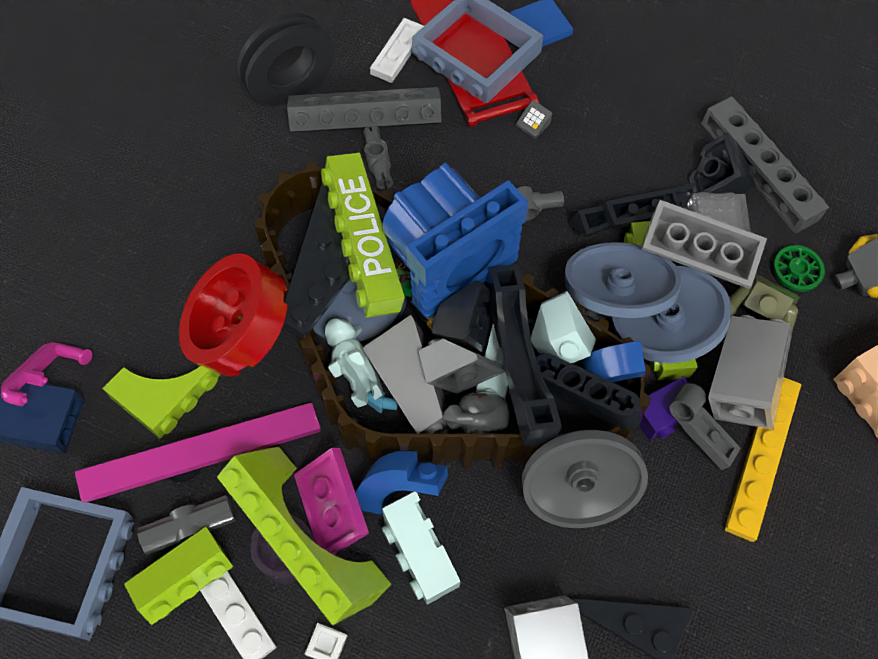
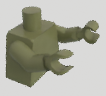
M755 274L750 289L740 286L729 296L731 317L734 316L738 306L743 303L746 307L769 319H780L786 323H791L792 333L798 314L796 303L800 296Z

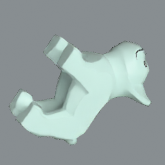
M333 318L325 327L327 343L333 348L331 363L328 368L334 377L343 374L349 380L353 391L351 399L359 408L367 405L369 399L368 392L372 390L373 398L376 400L384 394L377 371L362 349V344L357 340V336L362 331L361 325L352 326L346 319Z

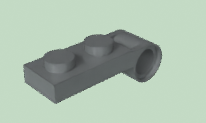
M685 384L671 403L670 413L721 470L730 467L741 448L702 407L707 399L704 390L695 384Z

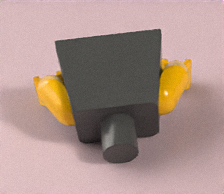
M878 234L861 236L849 250L846 261L848 270L835 275V278L841 290L856 285L862 296L878 299Z

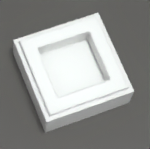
M317 623L305 655L314 659H339L347 639V634Z

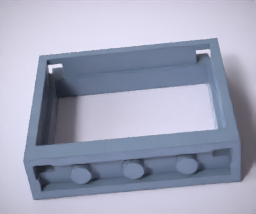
M454 0L412 36V54L418 57V60L430 65L436 72L449 78L455 85L461 86L470 92L473 97L476 96L487 104L541 53L544 35L489 0ZM465 13L520 48L487 79L432 43Z
M21 487L0 537V604L41 504L104 518L113 522L74 625L0 607V619L90 641L96 626L101 624L100 612L103 604L109 600L112 594L113 584L111 582L115 571H118L122 566L124 560L123 549L126 541L130 540L133 535L131 529L134 524V518L126 511L88 502L83 503L79 500Z

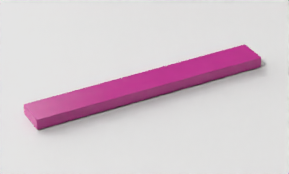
M308 403L75 471L81 501L86 503L232 459L235 455L255 452L320 432V425L313 405Z

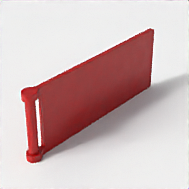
M454 0L409 1L420 24L425 26ZM466 13L432 42L486 79L513 55L504 37ZM522 71L487 104L476 96L473 97L470 92L461 86L455 85L446 77L464 114L468 127L476 126L478 122L525 109L533 100L539 103L537 95L531 90ZM525 95V98L476 113L472 111L473 109Z

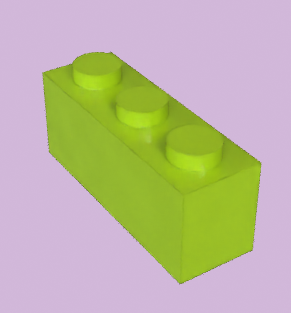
M204 527L124 583L137 610L153 625L158 620L166 617L169 612L187 599L195 596L197 592L212 581L220 578L233 565L207 527Z

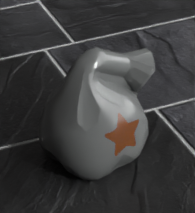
M472 392L462 397L458 405L449 406L444 412L443 420L451 429L458 428L461 434H503L509 423V408L505 399L497 393Z

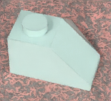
M568 291L542 302L531 336V342L539 355L552 354L570 363L591 356L596 339Z

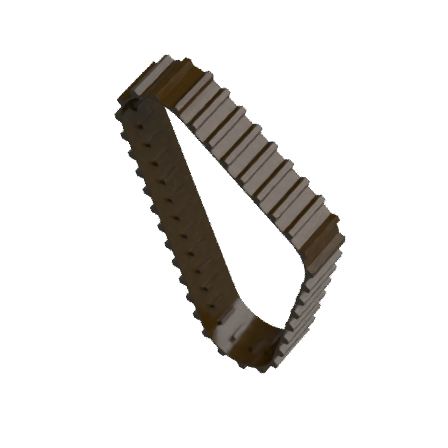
M308 162L305 170L292 175L285 172L278 175L279 184L274 187L271 193H261L259 197L263 216L254 221L267 267L279 273L285 281L287 290L284 292V303L291 284L292 274L285 275L283 269L287 267L281 250L275 251V249H279L277 239L284 226L292 218L315 207L322 184L321 170L324 168H318L314 162ZM367 177L374 200L389 209L394 201V193L389 189L381 193L372 188L371 178ZM528 273L522 277L525 288L527 315L538 316L541 303L557 296L559 291L552 288L547 292H543L533 286L534 276ZM578 303L575 304L596 339L592 352L610 346L634 342L630 337L620 339L608 331L609 322L602 318L597 322H593L583 316L584 307ZM314 328L305 340L295 335L299 349L304 353L308 371L314 377L320 400L324 401L330 424H338L343 446L347 450L358 447L361 451L369 454L370 464L393 452L414 451L417 452L418 460H429L430 463L441 465L443 460H460L463 468H471L474 460H490L493 468H501L504 460H520L523 467H525L530 457L544 445L523 446L521 434H387L362 427L354 417L350 418L344 411L346 406L342 394L339 396L335 395L332 387L336 385L334 376L330 370L325 371L322 361H325L321 344L315 346L312 340L315 337ZM646 364L644 377L617 381L621 387L632 391L638 396L642 416L651 401V397L644 393V383L651 373L649 365ZM613 425L606 432L620 435L628 440L634 429L625 430Z

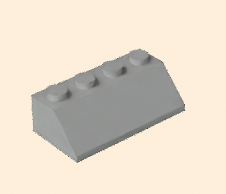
M660 200L653 212L644 236L642 250L750 289L767 238Z

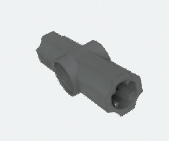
M225 495L198 506L186 505L173 510L169 517L139 527L137 535L144 553L148 555L177 543L180 545L204 527L211 531L235 522V514L228 496Z

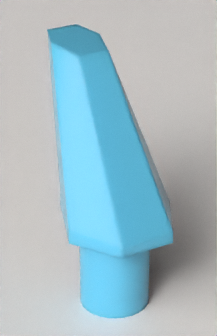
M372 390L368 392L369 399L367 404L382 414L383 409L397 410L398 403L394 398H386L385 392L376 400L373 398Z

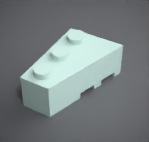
M413 492L382 508L385 526L381 529L388 543L394 542L400 552L395 556L403 572L409 570L414 581L410 582L415 596L418 600L423 598L426 604H429L460 586V579L443 545H440L434 534L430 519H426L418 504L420 498L417 492Z

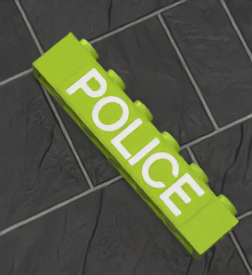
M360 153L327 156L326 166L321 170L322 182L324 186L328 185L330 191L328 192L329 206L331 209H335L336 212L335 227L337 232H341L343 236L344 257H349L350 261L349 276L352 282H356L358 288L356 290L357 304L359 308L363 307L366 318L400 312L405 297Z

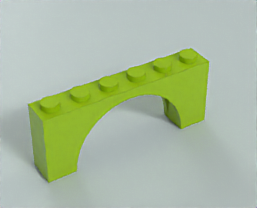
M200 366L180 377L149 379L136 375L123 367L103 387V390L114 402L161 439L164 434L170 433L176 427L178 420L185 412H190L196 406L198 399L205 391L211 390L216 385L220 374Z
M280 447L235 455L217 478L332 625L372 605L386 591L391 583L372 560L368 562H352L327 552L314 543L292 519L283 500L282 485L297 468Z

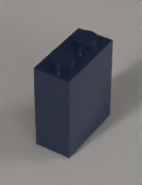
M26 383L18 390V392L26 393L28 398L27 403L23 406L13 405L4 401L0 390L1 443L66 453L84 403V399L76 390L45 384L41 387Z

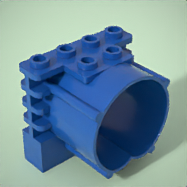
M444 163L439 169L426 176L421 183H415L402 192H397L394 195L395 200L390 205L383 220V231L388 237V244L410 269L412 302L425 318H432L434 313L438 312L440 303L475 280L484 283L489 267L511 265L517 261L521 239L520 233L522 231L521 224L526 222L528 200L509 180L483 197H480L455 169Z

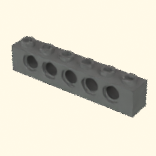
M438 87L288 96L287 111L290 131L441 122Z
M733 97L708 108L702 125L714 139L726 133L730 134L750 166L756 189L790 229L797 234L820 221L829 206L809 185L806 178L801 176L794 168L791 161L780 152L775 143L766 136L759 125L751 119L744 108Z

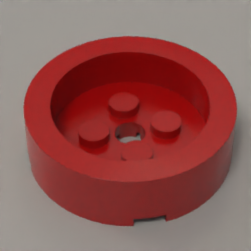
M246 254L229 255L211 266L191 291L182 312L179 326V341L186 358L223 376L240 375V370L246 366L254 367L258 364L277 340L285 321L288 304L284 303V292L287 290L282 276Z

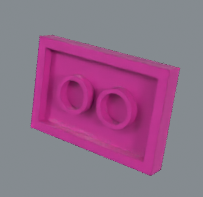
M340 448L329 449L294 474L311 531L318 546L334 555L369 534Z

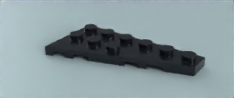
M323 182L285 300L288 307L283 328L303 340L306 339L350 279L349 257H344L343 236L341 232L338 233L336 230L335 209H331L329 206L328 192L330 191L328 185L324 186ZM375 201L381 223H383L388 208Z

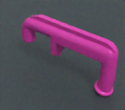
M56 342L44 344L3 381L1 397L7 403L23 406L27 403L28 398L26 393L18 392V390L26 383L41 387L47 383L48 378L44 377L42 371L58 356L79 361L81 365H86L92 359V351Z

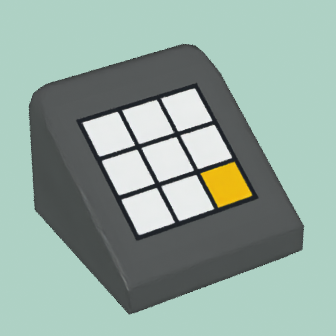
M533 100L516 123V126L536 139L550 125L552 112Z

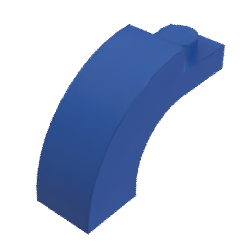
M641 341L619 344L591 352V356L580 360V368L612 383L630 378L644 377L645 364Z
M414 451L393 452L379 458L370 467L356 491L361 511L383 514L382 508L388 505L393 492L399 490L438 496L448 477L447 466L418 462L417 452Z

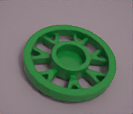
M792 245L785 247L779 251L773 261V272L777 280L788 289L797 292L810 291L816 288L825 274L821 258L814 251L804 246ZM797 251L798 257L793 258L791 252ZM781 256L789 262L788 265L779 261ZM810 256L814 262L810 264L805 258ZM780 270H787L788 275L783 276ZM810 270H819V275H812L809 272ZM791 277L797 279V285L789 282ZM807 278L812 284L806 285L803 279Z

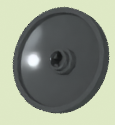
M599 430L571 432L554 438L541 446L530 457L522 474L523 494L530 510L548 523L567 528H589L618 519L640 501L648 483L646 465L638 448L620 435Z

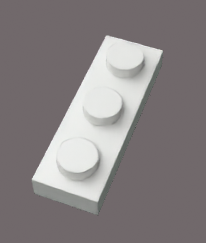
M404 18L370 67V74L392 83L412 54V36L424 26Z
M228 571L200 590L243 659H262L277 648Z

